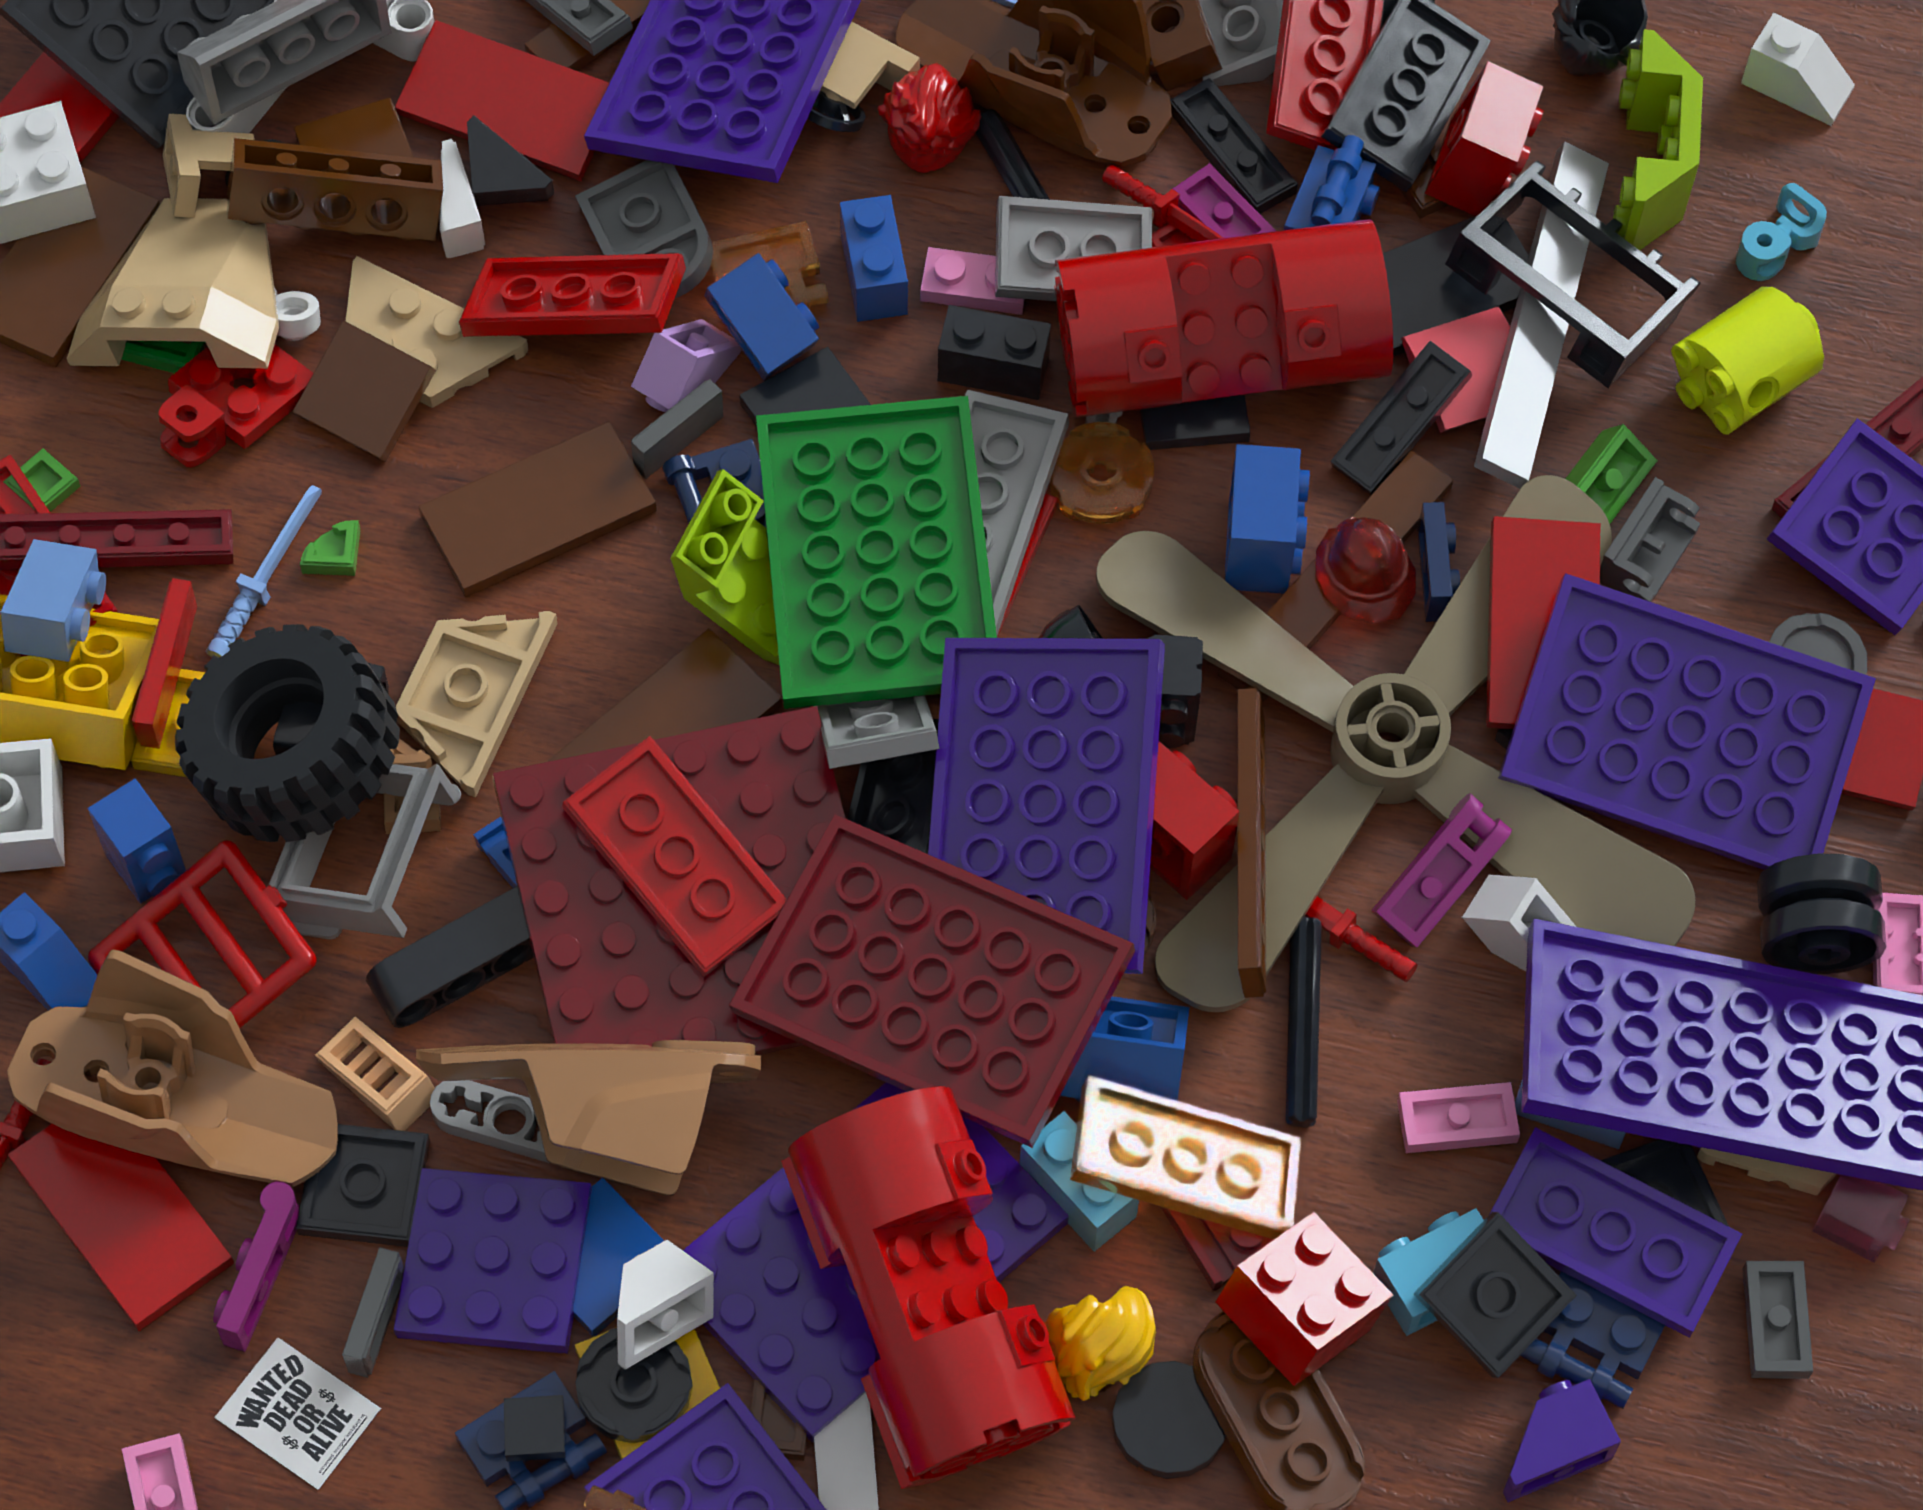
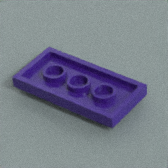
M1536 1127L1491 1212H1499L1548 1265L1689 1338L1742 1236V1233Z

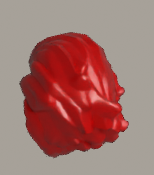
M938 63L925 65L916 72L906 74L899 82H894L891 92L884 95L883 104L878 107L879 115L888 125V137L895 153L908 167L921 173L936 171L954 162L967 142L975 136L976 131L980 128V119L982 117L980 110L973 107L970 89L967 87L961 89L957 79L953 78L950 72Z

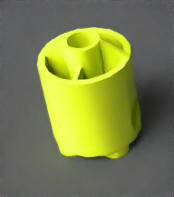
M1760 287L1671 348V353L1681 381L1676 384V391L1680 399L1690 409H1695L1699 406L1713 421L1716 428L1726 435H1729L1816 376L1823 369L1824 362L1818 324L1814 316L1804 305L1794 302L1786 293L1774 287Z

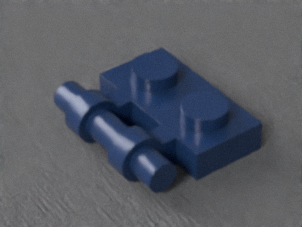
M1561 1271L1559 1277L1577 1296L1544 1330L1545 1333L1553 1336L1550 1345L1535 1339L1520 1356L1538 1365L1537 1372L1551 1379L1556 1374L1565 1380H1570L1575 1385L1590 1379L1600 1400L1604 1399L1624 1409L1634 1388L1614 1379L1613 1376L1618 1369L1638 1380L1665 1325ZM1571 1345L1600 1360L1598 1368L1595 1369L1567 1355L1566 1352Z
M555 1371L511 1398L563 1395L566 1458L552 1459L531 1473L524 1465L529 1460L507 1462L505 1457L504 1402L455 1432L456 1440L486 1487L505 1475L513 1483L495 1495V1499L502 1510H517L525 1504L529 1508L533 1507L545 1499L543 1494L545 1491L569 1476L576 1480L590 1471L588 1464L607 1453L604 1444L596 1433L578 1444H575L569 1435L587 1425L586 1419Z

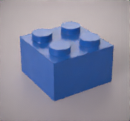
M1236 444L1229 493L1224 580L1236 590L1284 594L1288 590L1291 574H1301L1303 549H1305L1307 535V517H1304L1305 502L1308 500L1310 477L1309 470L1300 469L1301 449Z

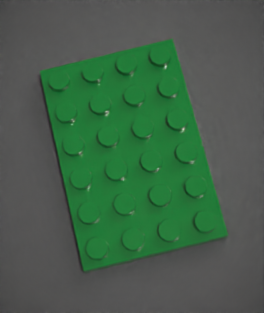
M968 396L757 415V432L784 709L941 694L945 638H997Z

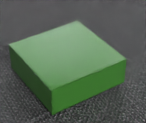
M43 448L20 467L50 512L81 487L78 478ZM11 475L3 481L33 508Z

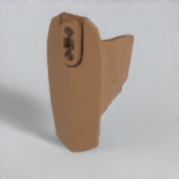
M111 950L104 960L95 980L87 1007H54L29 1023L7 1070L14 1100L44 1120L89 1139L174 1163L268 1183L284 1182L290 1187H294L318 1173L336 1155L338 1122L331 1091L261 1064L256 1060L245 1041L232 1012L220 1006L208 991L119 950ZM48 1056L54 1058L47 1065L36 1064V1061L41 1057ZM98 1073L97 1083L86 1079L85 1075L92 1076Z
M663 1040L653 1042L652 1046L582 1043L485 1045L416 1049L418 1064L427 1074L438 1081L516 1078L523 1080L538 1122L546 1160L549 1163L575 1172L604 1178L605 1180L665 1196H671L676 1193L683 1173L687 1168L702 1121L709 1085L711 1083H738L756 1080L761 1070V1056L755 1055V1045L743 1042Z

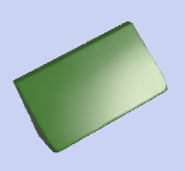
M1624 424L1605 429L1598 435L1566 477V480L1575 484L1598 504L1610 524L1658 460Z

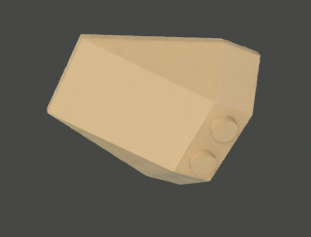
M164 198L82 314L67 356L69 365L119 366L127 340L201 341L207 343L218 368L268 369L279 330L266 223L248 224L241 220L227 219V199L197 198L195 218L174 217L171 198Z

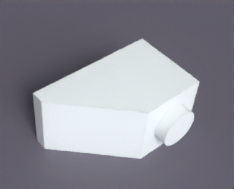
M1776 13L1772 14L1751 48L1741 82L1830 126L1834 123L1855 86L1818 33Z
M1488 875L1462 916L1493 954L1526 971L1527 939L1533 919L1575 926L1536 878Z
M669 1240L663 1241L623 1264L617 1317L618 1364L625 1370L713 1318L714 1273Z

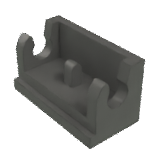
M1655 477L1605 553L1600 567V583L1611 589L1652 602L1699 529L1700 523L1692 518L1699 511V506L1686 496L1665 486L1664 481Z

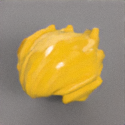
M1124 1286L1120 1288L1115 1295L1104 1303L1098 1302L1097 1298L1093 1295H1088L1077 1305L1054 1309L1045 1322L1049 1333V1344L1054 1354V1361L1063 1384H1066V1390L1071 1396L1080 1398L1082 1401L1090 1399V1396H1097L1098 1392L1108 1384L1113 1385L1116 1381H1120L1123 1385L1127 1384L1130 1378L1140 1372L1154 1355L1156 1327L1153 1309L1146 1295L1133 1287Z

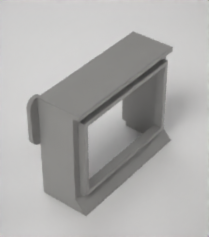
M438 763L428 769L392 764L389 774H382L379 778V782L382 785L377 793L404 797L367 895L310 887L332 830L322 835H317L315 831L306 833V839L285 843L269 885L275 887L288 904L283 910L301 935L334 939L340 935L342 929L404 938L407 927L394 911L392 905L432 803L453 805L461 797V791L458 786L451 784Z

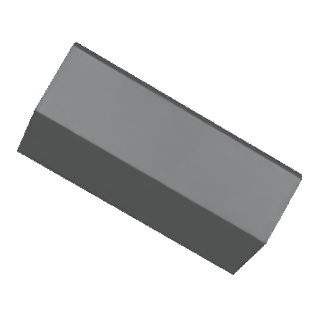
M1199 0L1223 68L1204 76L1203 81L1211 78L1216 86L1263 81L1274 72L1283 0Z

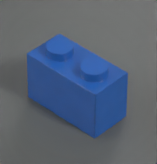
M891 195L840 202V236L857 322L908 315V279Z
M757 253L706 289L704 297L763 381H765L815 346L819 338L814 331L819 328V324L803 302L795 305L784 288L789 286V282L778 264L773 259L766 263L762 256Z
M136 778L88 807L105 856L140 904L152 896L155 897L186 871L171 826Z

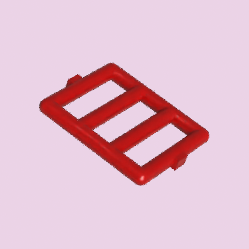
M224 840L216 845L88 953V962L98 975L104 960L111 950L124 952L140 939L161 970L202 988L157 925V923L182 903L247 993L228 1009L232 1012L239 1029L312 970L317 962L315 953L283 909L288 905L275 887L271 885L266 887L237 845L230 840ZM224 868L290 957L265 979L200 890L204 884Z

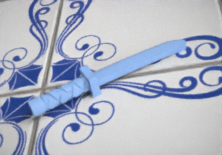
M312 485L306 491L254 578L240 573L236 580L240 594L237 595L233 607H230L225 617L226 619L222 621L217 630L218 633L214 635V639L211 640L206 649V653L213 658L216 655L218 658H221L230 651L228 645L239 637L243 626L246 625L250 618V613L254 611L257 603L267 605L271 598L267 591V582L320 497L322 491L320 488Z

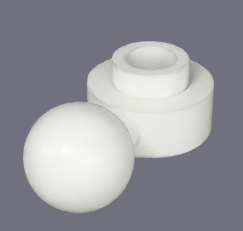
M275 289L279 322L277 336L283 337L286 340L297 341L305 339L319 328L321 323L319 302L313 295L300 291H290L277 295Z

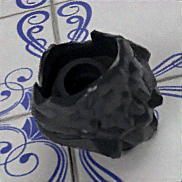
M1557 0L1558 6L1552 13L1555 21L1553 24L1555 28L1554 49L1558 52L1561 64L1568 73L1577 76L1586 74L1592 76L1602 72L1605 75H1610L1622 66L1627 67L1629 50L1639 49L1643 29H1646L1648 12L1644 0Z

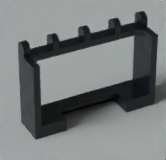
M1536 160L1460 232L1445 265L1484 295L1498 283L1503 273L1580 332L1567 358L1606 388H1609L1676 320L1685 302L1695 293L1701 282L1692 276L1685 283H1682L1658 265L1664 256L1661 252L1654 249L1646 256L1618 235L1623 226L1620 221L1613 218L1605 225L1577 204L1582 196L1580 191L1573 187L1565 195L1541 177L1546 166ZM1525 197H1531L1540 202L1665 298L1666 302L1629 340L1490 236L1522 205Z

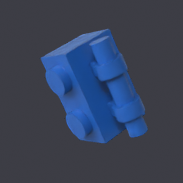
M1348 135L1345 137L1341 148L1335 150L1320 145L1317 146L1284 225V230L1360 221L1362 214L1371 216L1379 196L1380 187L1373 185L1376 164L1363 160L1360 157L1364 146L1362 139L1354 135Z

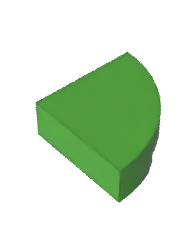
M359 520L337 523L332 526V530L324 533L314 542H310L301 557L300 567L302 574L355 576L360 538Z

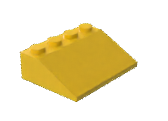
M0 594V611L8 595ZM91 609L90 617L94 618L97 622L89 627L85 641H77L71 658L67 662L30 655L21 657L17 653L5 652L0 615V743L51 738L59 760L96 765L102 768L126 770L137 741L132 718L159 619L111 611L97 613L92 612L95 609Z

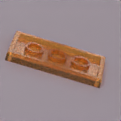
M1089 1075L1082 1085L1070 1180L1270 1239H1276L1292 1228L1294 1224L1301 1138Z

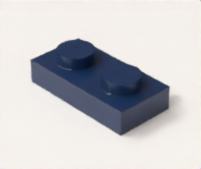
M1444 502L1423 503L1417 527L1425 622L1438 621L1460 586L1459 570L1450 569L1449 554H1455L1456 529L1454 522H1446Z

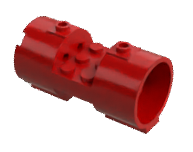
M1371 219L1055 260L1056 272L1059 273V276L1055 277L1054 285L1059 335L1067 374L1071 378V381H1068V390L1075 418L1282 389L1291 390L1383 378L1391 375L1393 367V325L1390 294L1381 243L1376 227Z
M945 1086L928 1087L884 1098L833 1118L795 1140L788 1148L789 1157L781 1162L820 1269L847 1266L881 1359L869 1367V1375L861 1378L901 1489L937 1482L947 1476L966 1471L967 1466L975 1465L997 1456L1002 1458L1071 1425L1070 1421L1076 1419L1054 1361L1055 1357L1049 1344L1048 1329L1039 1317L1035 1304L1008 1308L1007 1293L997 1281L987 1255V1240L983 1232L976 1226L973 1218L975 1214L982 1211L992 1202L993 1197L991 1194L993 1193L986 1177L984 1160L976 1151L973 1140L969 1137L952 1089Z

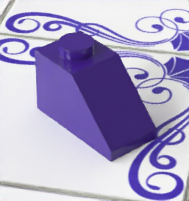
M1590 1379L1572 1386L1570 1380H1564L1540 1392L1538 1395L1540 1400H1537L1529 1418L1503 1490L1507 1502L1613 1459L1621 1440Z

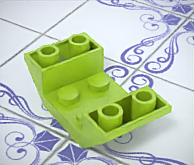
M1643 29L1639 49L1629 50L1626 78H1622L1620 86L1619 109H1627L1626 130L1658 133L1657 154L1663 155V159L1637 157L1632 177L1623 176L1620 205L1615 206L1613 218H1616L1623 224L1618 235L1638 250L1643 249L1683 220L1700 162L1703 77L1654 30Z
M722 469L717 471L674 550L671 561L683 598L763 660L780 665L767 528L754 519L763 500Z

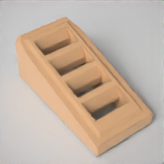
M356 1016L315 1054L322 1065L394 1130L406 1131L430 1107V1098L435 1087L429 1077ZM364 1042L367 1046L347 1066L344 1065L342 1062ZM381 1057L382 1059L361 1079L359 1076L377 1058ZM397 1072L398 1075L378 1093L376 1090Z

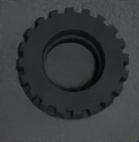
M304 624L283 625L282 631H276L274 627H267L255 631L256 637L245 641L243 638H239L229 644L230 651L221 658L215 655L204 666L206 673L200 680L194 678L186 693L189 702L188 704L181 703L176 723L181 729L176 730L175 747L180 755L179 764L186 777L222 821H226L234 831L244 836L253 835L260 841L278 842L279 836H282L286 842L306 839V833L315 831L317 835H322L335 829L333 826L334 822L343 817L350 820L360 812L358 805L366 797L372 800L382 785L379 782V778L382 774H389L395 759L390 749H397L400 728L396 724L398 718L396 706L388 695V690L362 654L345 637L335 636L331 630L319 626H310L309 630H307ZM300 702L323 705L316 724L298 744L276 756L253 759L264 735L279 722L283 706Z

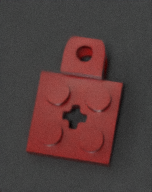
M274 344L268 369L218 368L209 348L206 347L168 378L169 392L173 395L162 404L158 412L159 422L166 426L160 437L161 448L186 467L198 466L211 458L226 445V436L243 449H246L294 410L314 373L276 344ZM238 378L252 379L254 387L249 388L242 385L236 389L233 387L234 380ZM181 439L184 442L198 440V444L192 448H184L179 445V441Z

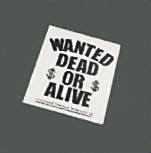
M277 1338L214 1418L319 1490L381 1408L283 1340Z

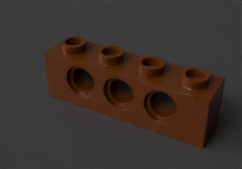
M1141 0L1146 16L1151 48L1149 74L1150 76L1158 74L1166 91L1223 69L1199 0ZM1176 26L1172 31L1164 33L1167 29Z
M234 138L227 189V219L241 220L248 224L270 223L289 225L303 230L317 228L345 231L353 235L374 234L393 236L407 241L417 239L435 241L443 196L442 161Z

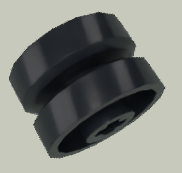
M1818 853L1792 857L1774 863L1761 872L1757 881L1758 908L1763 917H1765L1760 926L1761 954L1768 964L1812 974H1831L1864 967L1882 957L1887 946L1885 921L1878 911L1883 902L1881 874L1877 866L1863 858Z

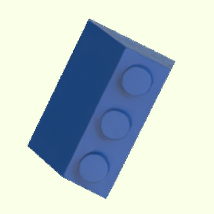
M1112 996L1060 1096L1073 1097L1079 1103L1088 1106H1104L1108 1103L1129 1105L1134 1110L1144 1114H1160L1164 1110L1176 1112L1190 1007Z

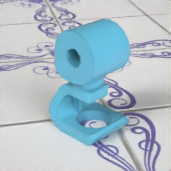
M1789 183L1781 189L1776 208L1782 215L1776 220L1775 224L1766 221L1755 222L1749 225L1743 232L1736 255V265L1738 270L1751 280L1764 281L1775 276L1784 267L1790 247L1795 250H1806L1815 248L1818 245L1827 211L1818 199L1795 183ZM1792 199L1800 202L1808 211L1809 216L1802 214L1794 206Z

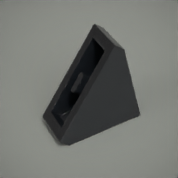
M473 115L467 122L472 193L476 206L548 201L554 194L552 179Z

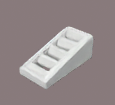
M452 139L442 141L443 196L440 208V233L446 257L453 258L483 250L485 239L481 218L456 142H453Z

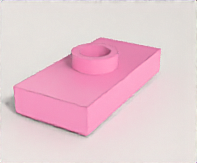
M1882 893L1883 902L1878 911L1885 921L1887 947L1882 957L1873 962V986L1923 995V895Z

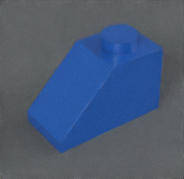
M25 892L0 912V962L48 1011L54 1007H87L97 974L64 931Z

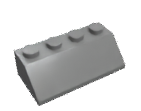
M277 0L252 14L237 18L231 25L207 37H201L192 41L186 48L178 51L177 56L184 83L212 123L216 124L391 34L386 0Z

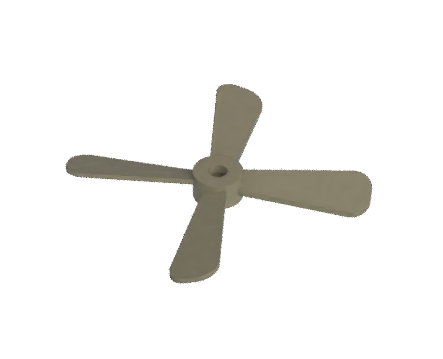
M1543 475L1526 482L1503 515V517L1601 523L1600 567L1605 553L1612 544L1611 527L1603 510L1579 487L1569 480L1558 476ZM1153 531L1133 532L1120 538L1100 558L1096 571V583L1102 597L1111 606L1161 635L1198 637V639L1203 641V659L1333 732L1330 744L1333 769L1266 835V976L1375 804H1399L1415 798L1445 823L1458 802L1471 793L1483 804L1482 811L1493 821L1499 818L1512 829L1508 839L1489 862L1505 876L1536 878L1576 927L1670 946H1676L1687 931L1694 915L1696 900L1692 883L1682 869L1532 788L1498 779L1500 771L1449 745L1451 734L1450 716L1487 681L1490 538L1404 674L1384 673L1374 675L1354 686L1175 539ZM1379 733H1393L1403 740L1388 742L1382 739ZM1469 828L1460 836L1471 847H1474L1479 839ZM1238 864L1163 938L1156 952L1155 974L1160 985L1172 996L1202 1011L1224 1012L1232 1010L1252 998H1244L1238 971Z

